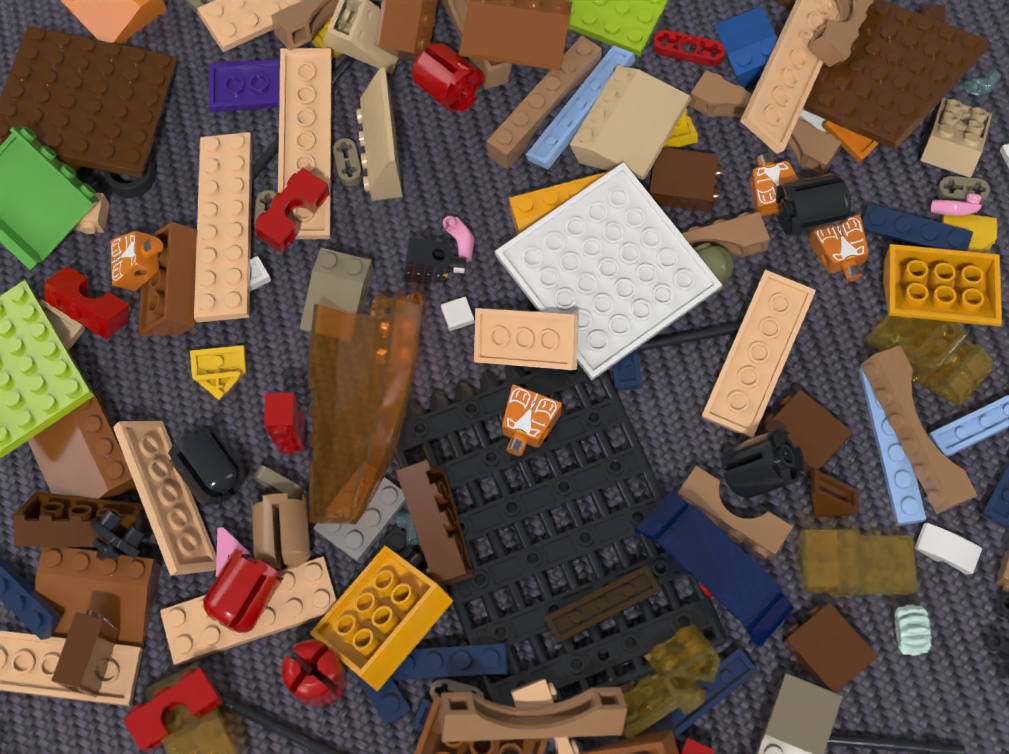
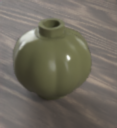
M710 243L693 248L722 284L721 289L715 293L726 288L724 284L732 276L734 270L731 254L723 247L711 246Z

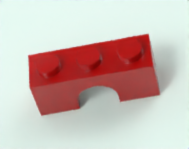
M303 167L298 173L292 174L284 191L277 193L272 199L271 207L266 213L262 212L256 219L254 227L257 237L283 254L298 235L297 225L288 218V214L296 208H305L315 214L330 195L328 184Z
M64 267L45 281V301L50 306L56 307L67 314L72 320L78 321L89 328L91 332L100 335L107 340L128 323L129 304L110 292L99 298H87V278L70 267Z
M294 392L265 393L264 426L277 450L286 455H294L298 451H306V418L303 411H298V401Z
M201 668L187 671L180 677V682L172 687L166 686L154 694L155 698L147 704L140 703L128 712L129 716L124 718L123 721L140 750L149 753L173 737L167 725V718L175 707L185 705L193 716L200 719L224 702L207 673Z

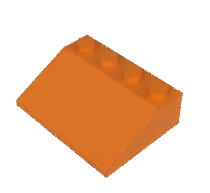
M60 0L97 40L115 44L123 43L167 10L163 0Z

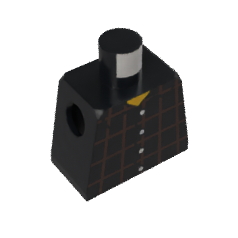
M409 237L404 282L446 283L449 272L464 273L465 258L450 256V244Z

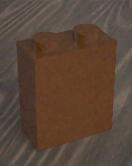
M663 147L653 165L649 194L659 206L710 213L712 203L717 204L719 188L714 187L715 180L720 181L722 165H717L718 154Z
M800 389L794 396L790 393L780 404L782 409L777 415L771 413L762 424L765 427L762 434L775 429H784L791 434L786 436L792 441L795 448H801L805 465L803 472L811 478V471L814 469L820 471L847 442L852 431Z
M828 603L824 608L819 604L806 615L809 620L801 626L797 622L785 633L788 638L784 641L783 645L818 686L837 693L878 656L831 603Z
M87 610L86 614L75 613L54 671L52 682L73 692L92 697L97 696L119 630L111 625L112 620L105 618L104 614L92 610Z

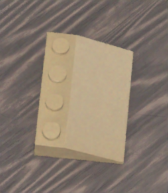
M617 65L569 145L580 164L612 171L624 162L636 178L644 180L688 106L691 96L639 69Z
M380 68L360 98L361 108L356 109L358 124H363V131H359L360 146H365V153L361 154L362 167L367 169L368 176H363L365 192L370 191L372 201L403 197L393 106L385 68Z

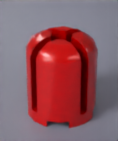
M432 43L425 48L426 52L421 51L412 66V77L415 84L449 112L459 110L461 113L464 112L478 99L474 95L480 83L484 85L482 71L462 56H459L456 51L446 44Z
M234 549L205 595L202 607L209 618L219 621V624L237 633H248L256 626L284 578L278 577L279 572L259 559L256 561L252 558L247 560L242 557L244 551Z
M305 640L297 643L291 650L298 658L294 661L286 655L282 661L281 675L284 685L300 702L310 707H322L327 704H333L342 696L347 686V672L344 663L332 648L328 650L327 644L320 640ZM319 670L322 677L326 679L325 682L322 683L313 676V672H318Z

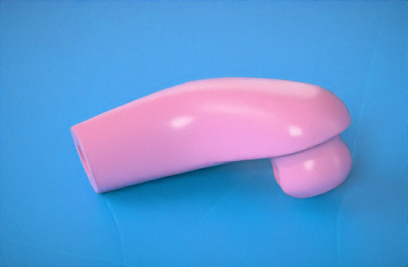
M969 193L966 202L933 200L931 213L950 216H963L975 213L982 207V204H980L981 195Z
M445 217L443 227L457 240L458 257H464L465 262L471 261L475 242L473 233L458 217Z

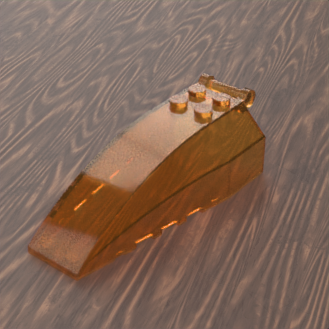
M419 292L399 297L375 296L372 301L371 315L346 313L320 304H314L308 354V389L312 390V407H309V417L313 418V434L309 435V444L313 445V462H309L310 523L356 525L371 503L385 476L403 426L417 361L421 313L424 302L423 296ZM388 308H391V313L384 314Z

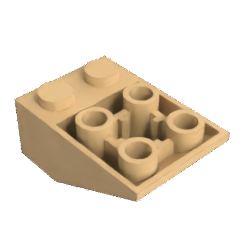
M339 0L322 44L376 68H385L386 72L390 74L393 73L398 60L397 57L374 46L381 9L369 0Z
M943 98L920 161L971 178L983 151L992 114L979 107L973 108L964 105L956 99Z

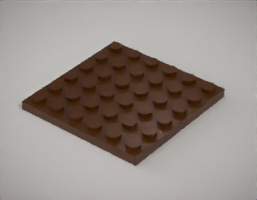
M874 0L866 11V19L859 27L858 37L852 43L850 48L851 54L845 61L837 62L831 67H828L823 62L802 110L896 150L989 48V40L884 0Z
M28 25L0 96V146L11 135L10 129L12 127L25 126L36 134V140L42 146H48L55 152V158L59 162L142 178L177 67V56Z

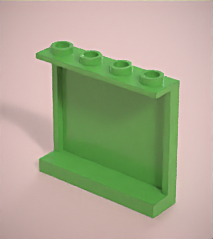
M16 126L10 129L11 135L0 146V242L29 270H33L41 266L100 200L95 196L96 192L91 186L86 183L82 184L75 177L76 173L71 167L66 164L62 165L55 158L56 154L51 148L45 145L42 146L36 140L37 136L32 130L25 126Z

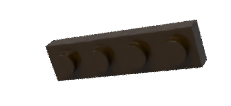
M646 565L545 616L544 620L557 645L659 594L661 589Z

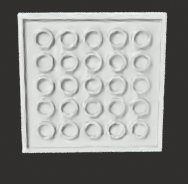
M624 162L495 251V256L538 312L579 314L577 362L591 381L722 287L720 281Z

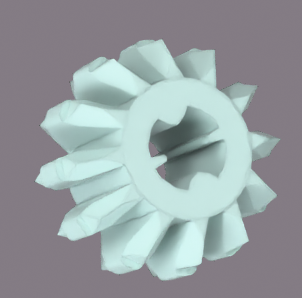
M922 605L898 607L894 614L898 648L904 655L927 653L931 647L932 639L927 611Z

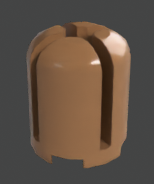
M288 493L264 495L262 496L263 502L256 504L252 500L254 559L256 561L258 559L275 570L283 569V561L285 565H288V569L298 568L306 563L310 557L307 497L302 495V500L289 499Z

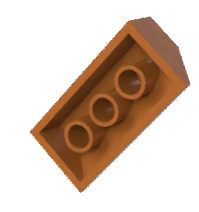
M382 0L374 46L403 61H415L420 52H426L425 48L431 45L438 0Z
M170 222L151 234L162 241L163 250L158 253V272L141 286L139 336L181 335L195 327L194 301L198 230Z

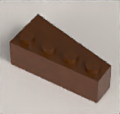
M429 460L397 470L396 474L419 538L420 547L428 564L427 573L429 578L439 586L446 587L475 577L446 470Z
M35 491L14 515L15 547H95L92 545V542L96 537L104 542L106 539L94 532L89 524L94 517L99 520L109 509L123 519L115 529L116 533L122 536L128 527L133 525L145 535V509L143 504Z

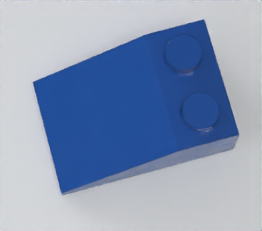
M761 6L714 25L737 84L743 88L759 81L778 41Z

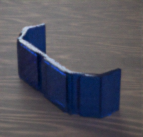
M670 491L634 529L635 532L633 534L636 537L641 533L663 547L743 624L752 638V641L748 644L750 647H761L794 610L791 602L782 592V588L773 578L744 553L701 510L677 494Z

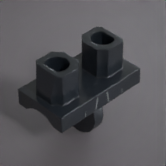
M110 509L99 520L94 517L89 524L94 532L106 539L104 542L96 537L92 542V545L99 549L96 558L101 561L107 556L114 560L118 559L121 553L114 549L115 546L135 559L140 553L137 547L141 543L144 533L133 525H130L122 536L116 533L115 529L123 519Z

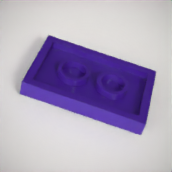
M280 59L209 64L210 112L279 108Z

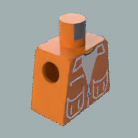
M765 153L757 158L759 167L752 170L750 178L754 213L760 212L761 217L781 212V202L776 203L777 186L799 180L789 162L774 163L772 155Z
M860 215L849 217L848 221L841 226L810 233L808 242L828 273L833 274L843 271L848 282L862 277L859 266L864 264L867 259L868 247Z
M132 231L110 241L112 286L136 291L158 272V253L163 250V243L159 238L142 232Z
M513 384L502 424L503 434L511 438L506 450L514 455L522 456L526 444L539 448L561 416L562 403Z

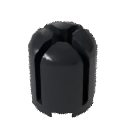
M829 173L786 182L776 188V203L781 202L783 216L779 221L786 235L791 234L795 236L841 226L848 221L851 212V196L848 187L839 175Z
M205 425L198 427L199 433L186 441L181 437L171 447L168 454L171 457L169 461L196 499L203 505L212 506L228 501L241 489L246 477L244 468L214 427Z
M775 429L732 445L726 451L722 458V469L729 470L724 472L723 475L733 493L740 497L753 498L799 482L797 481L799 474L805 470L804 457L801 448H795L792 441L786 436L791 434L784 429Z

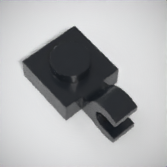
M397 526L377 546L379 550L387 546L420 572L427 565L425 559L414 551L418 546L417 542Z

